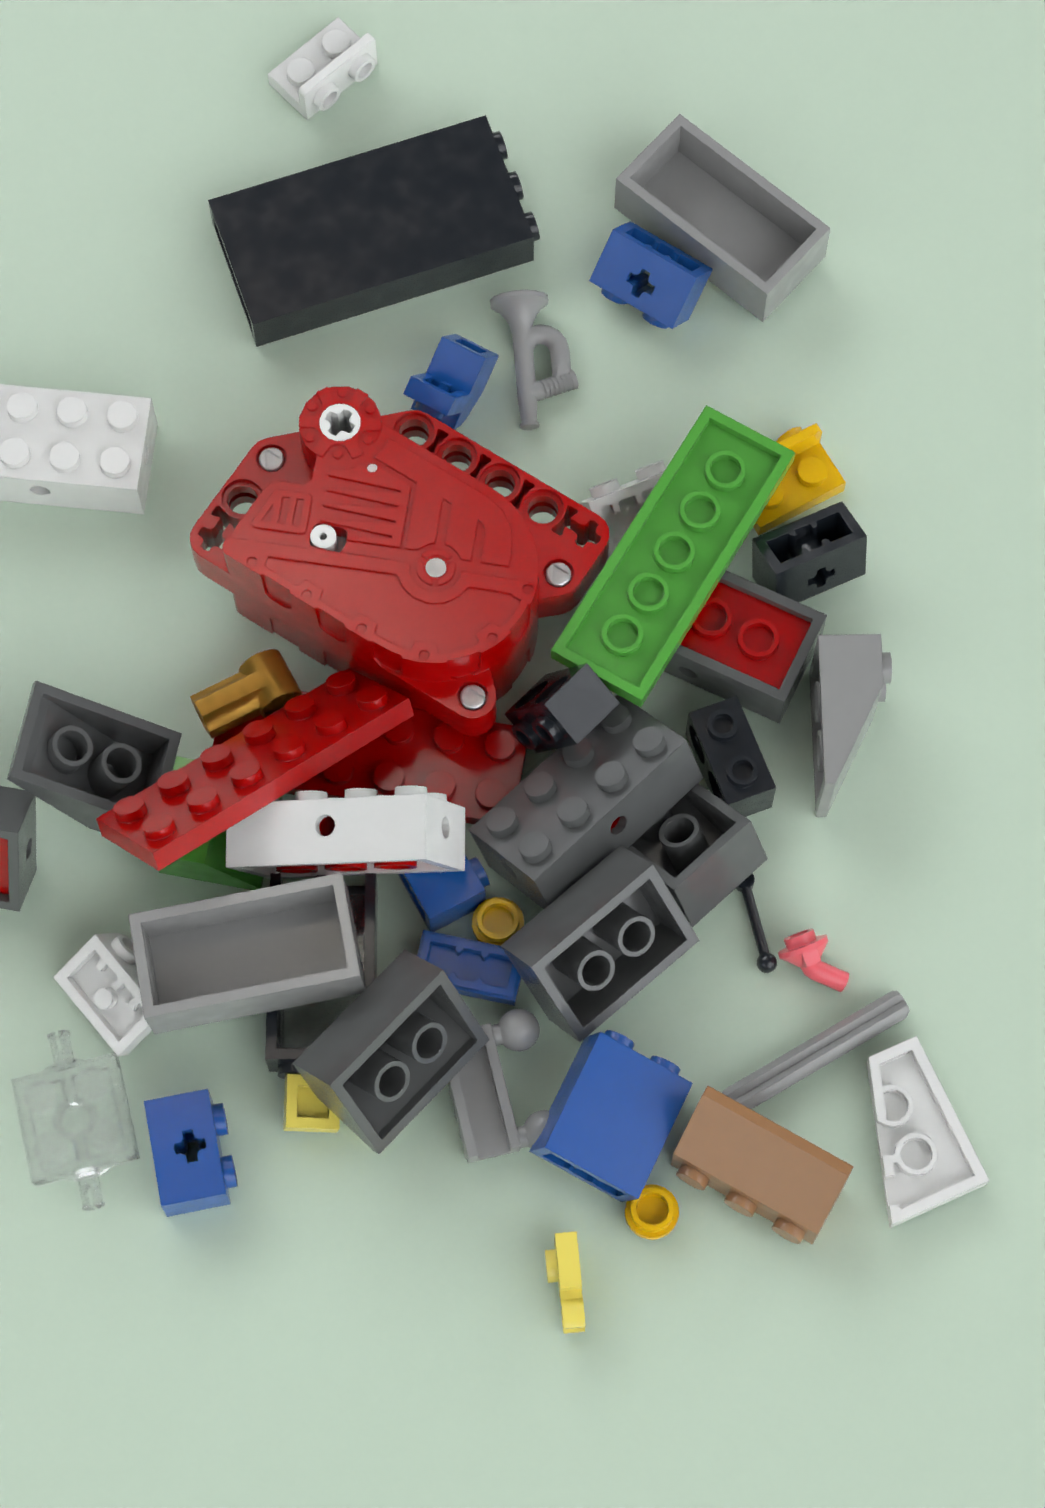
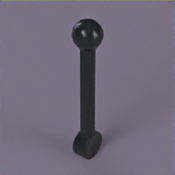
M752 873L736 889L743 894L760 955L757 958V967L764 973H770L776 969L777 959L773 954L769 953L752 892L755 877Z

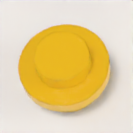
M493 897L483 901L475 909L472 917V930L476 939L480 942L499 946L524 926V916L519 906L503 897Z
M645 1185L639 1199L626 1202L625 1219L627 1225L632 1232L641 1238L649 1240L663 1238L677 1224L679 1217L677 1200L669 1190L662 1186Z

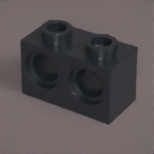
M585 663L544 675L504 715L513 724L512 732L516 739L526 748L539 753L577 745L620 702L592 668Z
M737 695L689 712L685 734L709 791L745 817L771 808L776 786Z

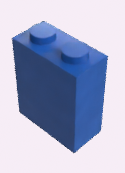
M606 1030L605 1033L598 1032L587 1036L583 1040L550 1107L547 1123L529 1152L620 1202L639 1199L693 1083L679 1076L680 1068L674 1063L658 1056H651L649 1059L633 1050L635 1044L632 1040L615 1031Z

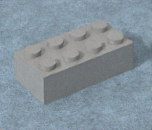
M681 114L616 178L615 209L636 225L711 267L713 271L708 280L762 322L826 255L830 234L829 226Z
M342 873L128 914L144 1019L154 1034L357 995L366 989L349 891Z

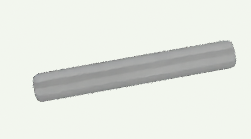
M891 991L724 1089L722 1093L749 1109H753L904 1020L910 1012L909 1007L898 991Z

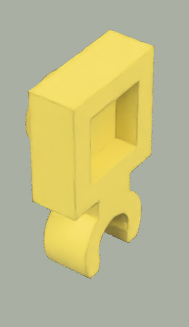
M287 1074L284 1084L283 1131L337 1133L340 1128V1119L317 1098L301 1074Z
M577 1231L555 1233V1249L545 1250L547 1282H558L563 1334L585 1332L586 1323Z

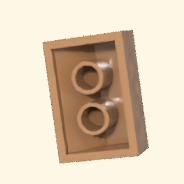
M707 1086L673 1153L671 1165L679 1169L676 1175L688 1185L699 1190H705L709 1186L725 1195L724 1203L736 1212L747 1217H752L754 1213H757L773 1222L772 1230L784 1239L795 1244H800L802 1240H805L812 1245L854 1167L710 1086Z

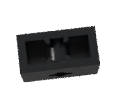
M841 501L753 538L752 577L758 585L794 601H804L865 575L867 535Z

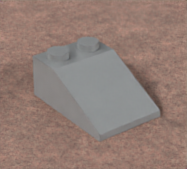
M881 634L818 635L809 671L816 817L827 816L873 720L878 702H885L886 684H890L892 679V659L890 652H882Z

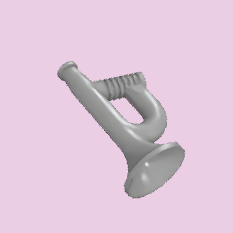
M536 290L504 292L490 300L491 309L504 317L512 332L518 406L522 421L520 429L522 430L539 428L537 401L562 394V392H569L571 389H578L576 374L571 370L570 351L566 338L559 330L552 326L542 324L533 326L539 311L548 305V295ZM542 344L547 346L550 351L552 376L536 381L533 352L536 345Z

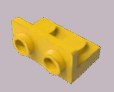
M817 423L805 429L801 427L792 428L782 434L776 441L796 453L794 462L753 526L758 536L844 491L846 482L820 443L822 430Z

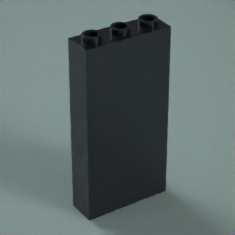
M486 115L208 200L212 224L256 347L534 261V241L540 239L538 226L531 211L524 213L519 201L524 198L521 182L516 171L508 173L504 160L508 158L504 139L500 131L492 132Z

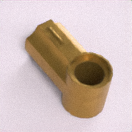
M268 649L248 658L242 663L237 674L190 696L206 732L213 739L259 715L266 718L283 708L288 700L303 695L279 650Z

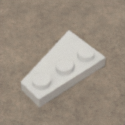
M917 1036L868 1057L866 1063L889 1227L897 1226L987 1185L989 1178Z

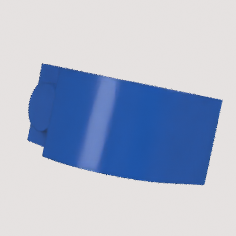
M458 334L442 336L427 372L413 375L409 379L403 394L414 399L410 409L425 412L456 430L467 419L483 393L499 355Z

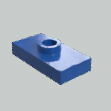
M423 930L417 956L443 969L460 995L515 1006L521 976L501 946Z

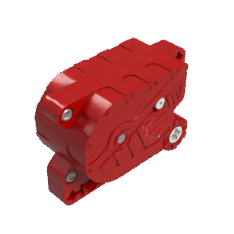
M344 386L326 387L317 391L305 403L299 416V432L265 438L258 441L250 449L193 526L190 532V545L198 570L207 578L233 593L237 612L268 632L272 634L275 632L299 647L301 652L325 666L327 664L338 672L349 668L408 697L412 709L426 711L462 734L479 736L487 733L493 727L496 721V701L512 688V684L519 677L527 662L531 661L537 642L538 618L561 615L575 608L603 569L608 559L609 527L606 521L598 514L429 414L419 410H408L381 416L375 402L367 393L358 388L354 389ZM420 437L425 439L426 442L418 445L408 438ZM462 462L469 467L462 471L450 463ZM504 487L512 493L504 497L493 488ZM239 504H252L246 514H239L233 511ZM546 512L555 517V519L548 523H537L531 517L536 513Z

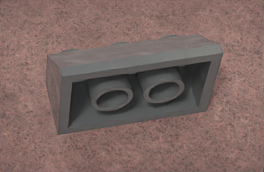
M404 950L293 1062V1065L317 1098L374 1152L380 1154L489 1041V1038L444 970Z

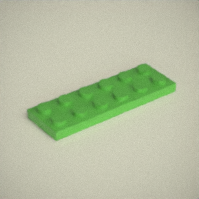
M706 405L552 647L551 658L568 668L587 663L610 691L642 707L791 467L796 452Z

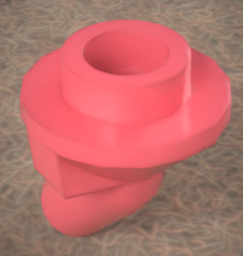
M811 928L784 939L786 948L778 952L780 959L800 967L804 975L811 980L838 992L844 990L849 979V973L821 961V956L829 941L826 934L816 936L814 929Z

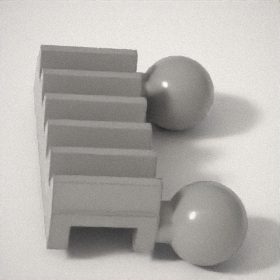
M513 1009L506 1012L498 1024L491 1025V1023L481 1025L489 1041L448 1083L449 1094L453 1101L454 1114L458 1122L459 1135L463 1142L467 1163L519 1152L524 1147L531 1148L547 1123L549 1111L540 1110L531 1114L523 1126L516 1127L496 1047L504 1045L512 1051H525L536 1043L540 1033L539 1023L536 1017L527 1010Z

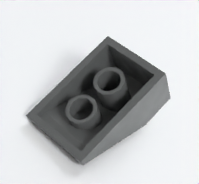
M35 681L31 688L7 780L84 826L100 832L96 821L97 817L111 810L119 800L138 794L155 784L163 774L173 771L182 733Z
M699 783L628 848L654 865L691 927H694L768 859L752 822Z

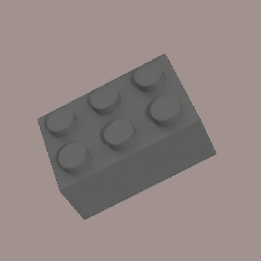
M620 845L505 941L501 947L548 1019L581 1042L700 940L654 865Z

